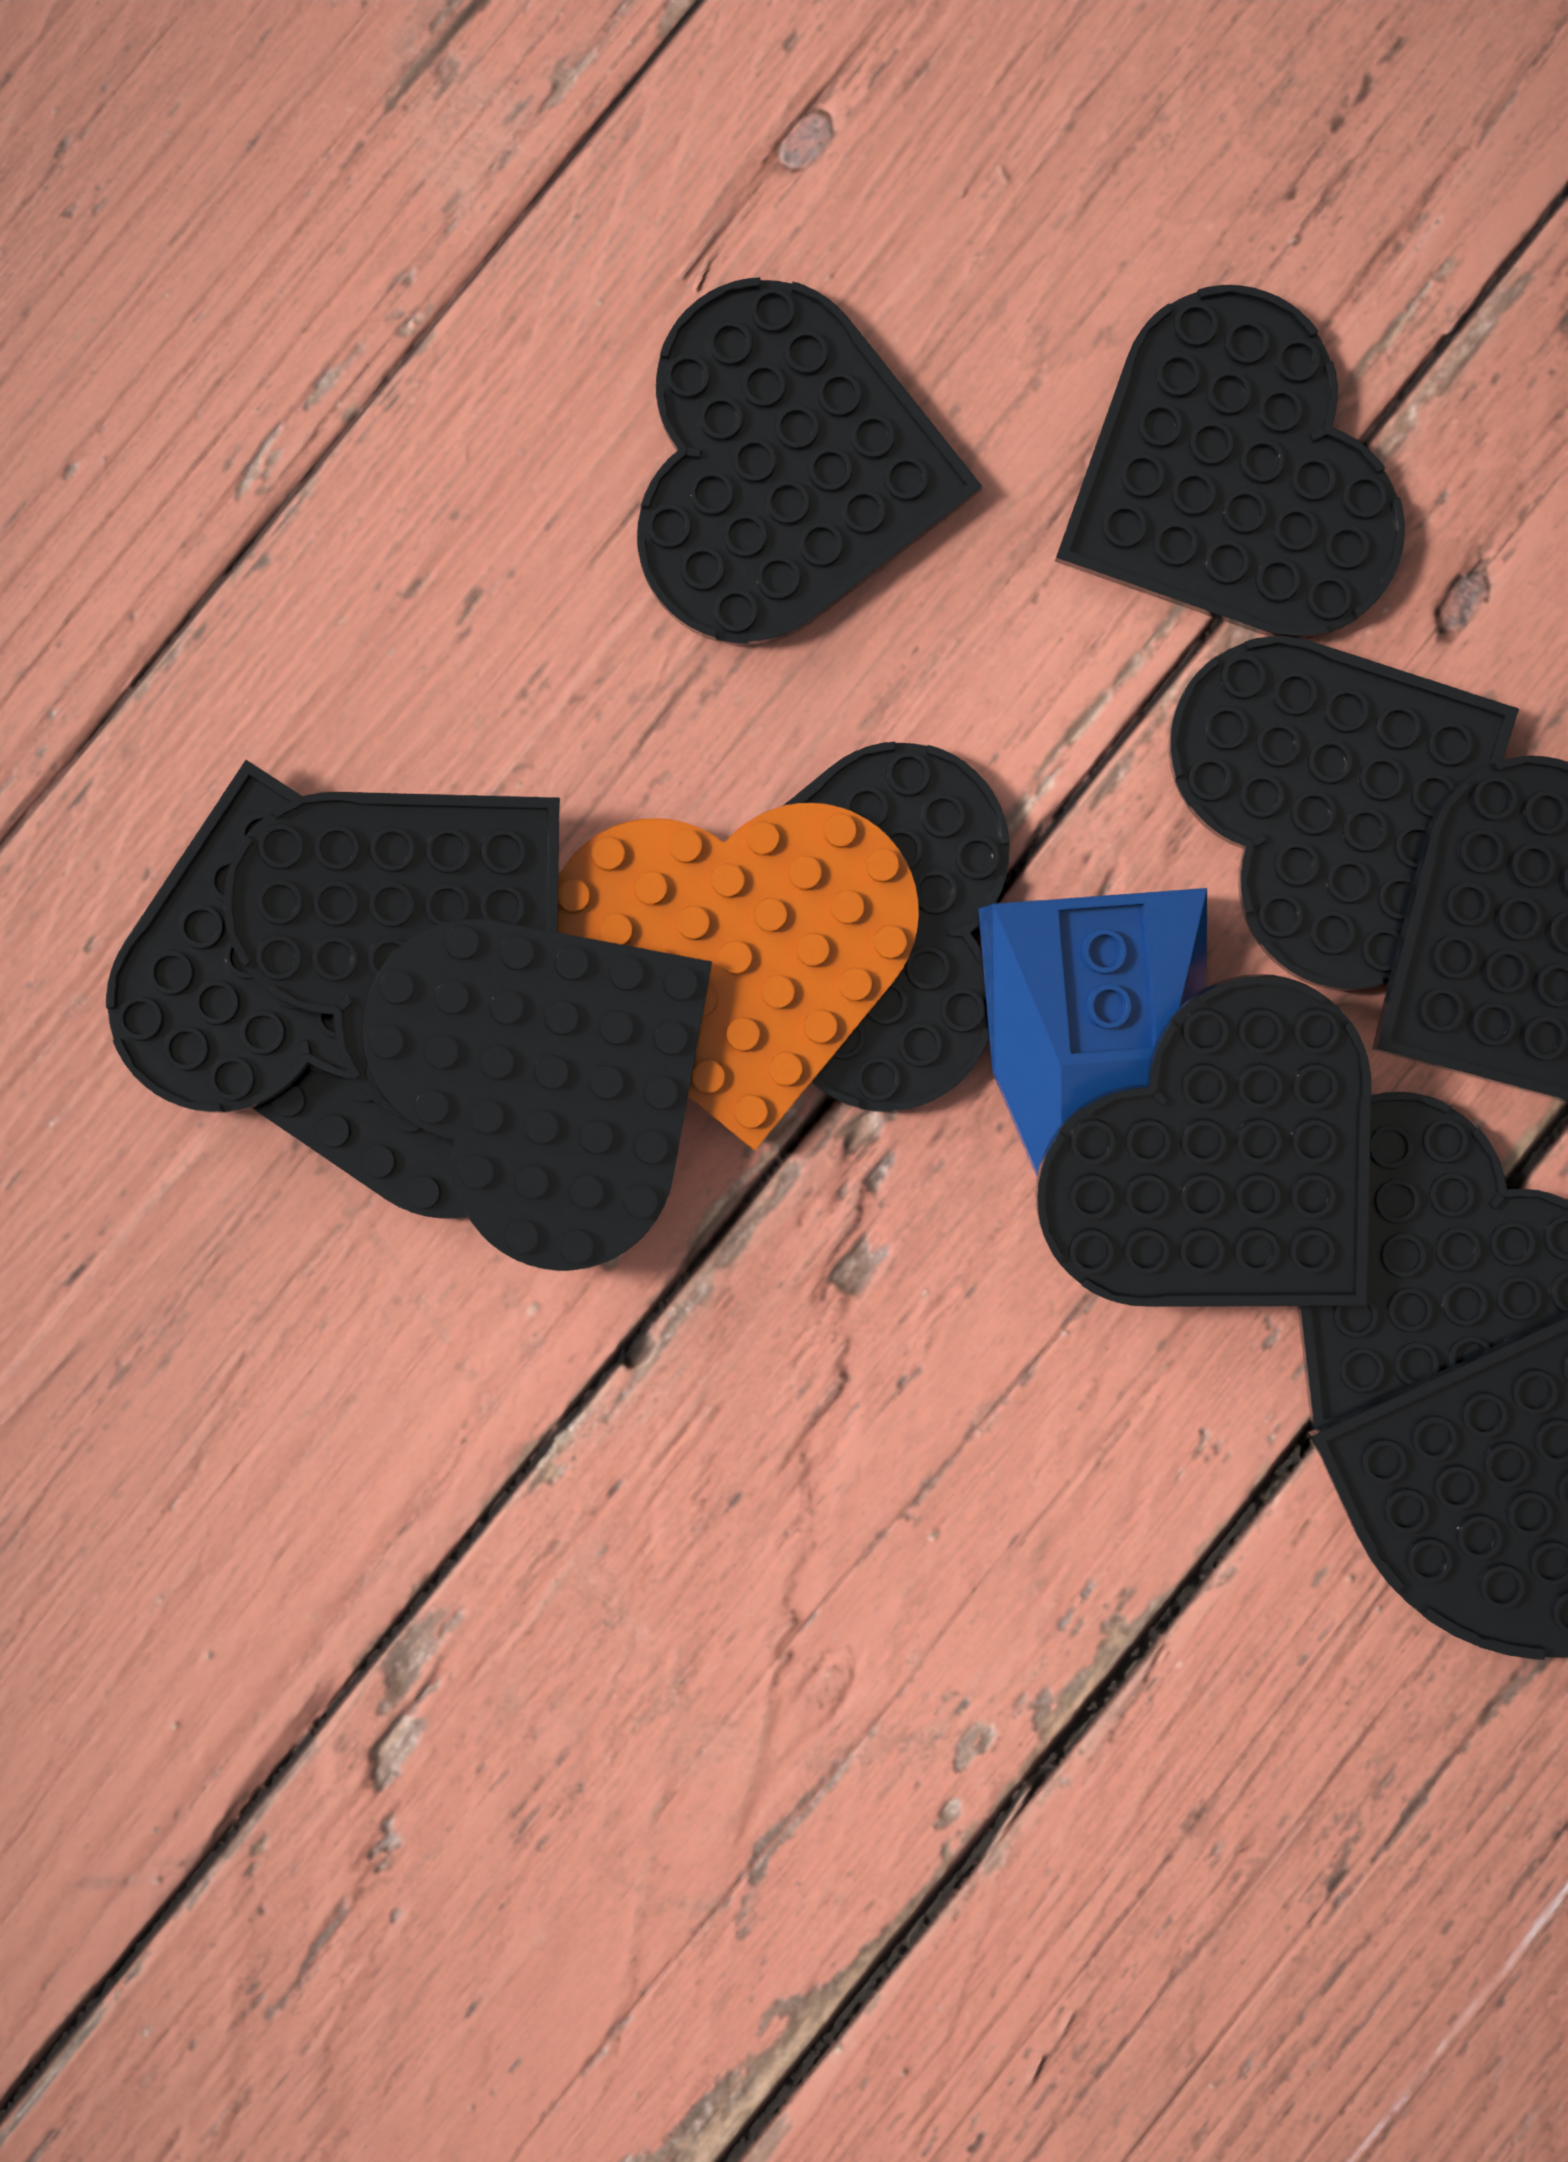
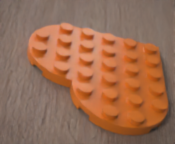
M797 803L771 809L746 822L725 842L700 827L673 819L645 818L628 821L606 829L587 841L572 855L558 876V933L712 961L688 1097L754 1151L763 1143L897 979L910 956L918 927L919 910L916 886L909 866L898 847L879 827L866 818L844 808L828 804Z

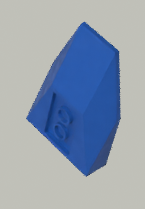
M1207 888L997 903L978 909L992 1073L1036 1177L1043 1154L1051 1138L1074 1111L1091 1099L1111 1090L1147 1084L1151 1055L1162 1029L1180 1006L1207 987Z

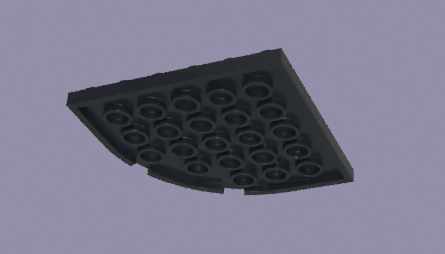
M1568 1313L1309 1432L1357 1538L1367 1556L1386 1582L1409 1605L1421 1613L1423 1617L1451 1635L1480 1648L1508 1656L1535 1660H1545V1657H1568Z

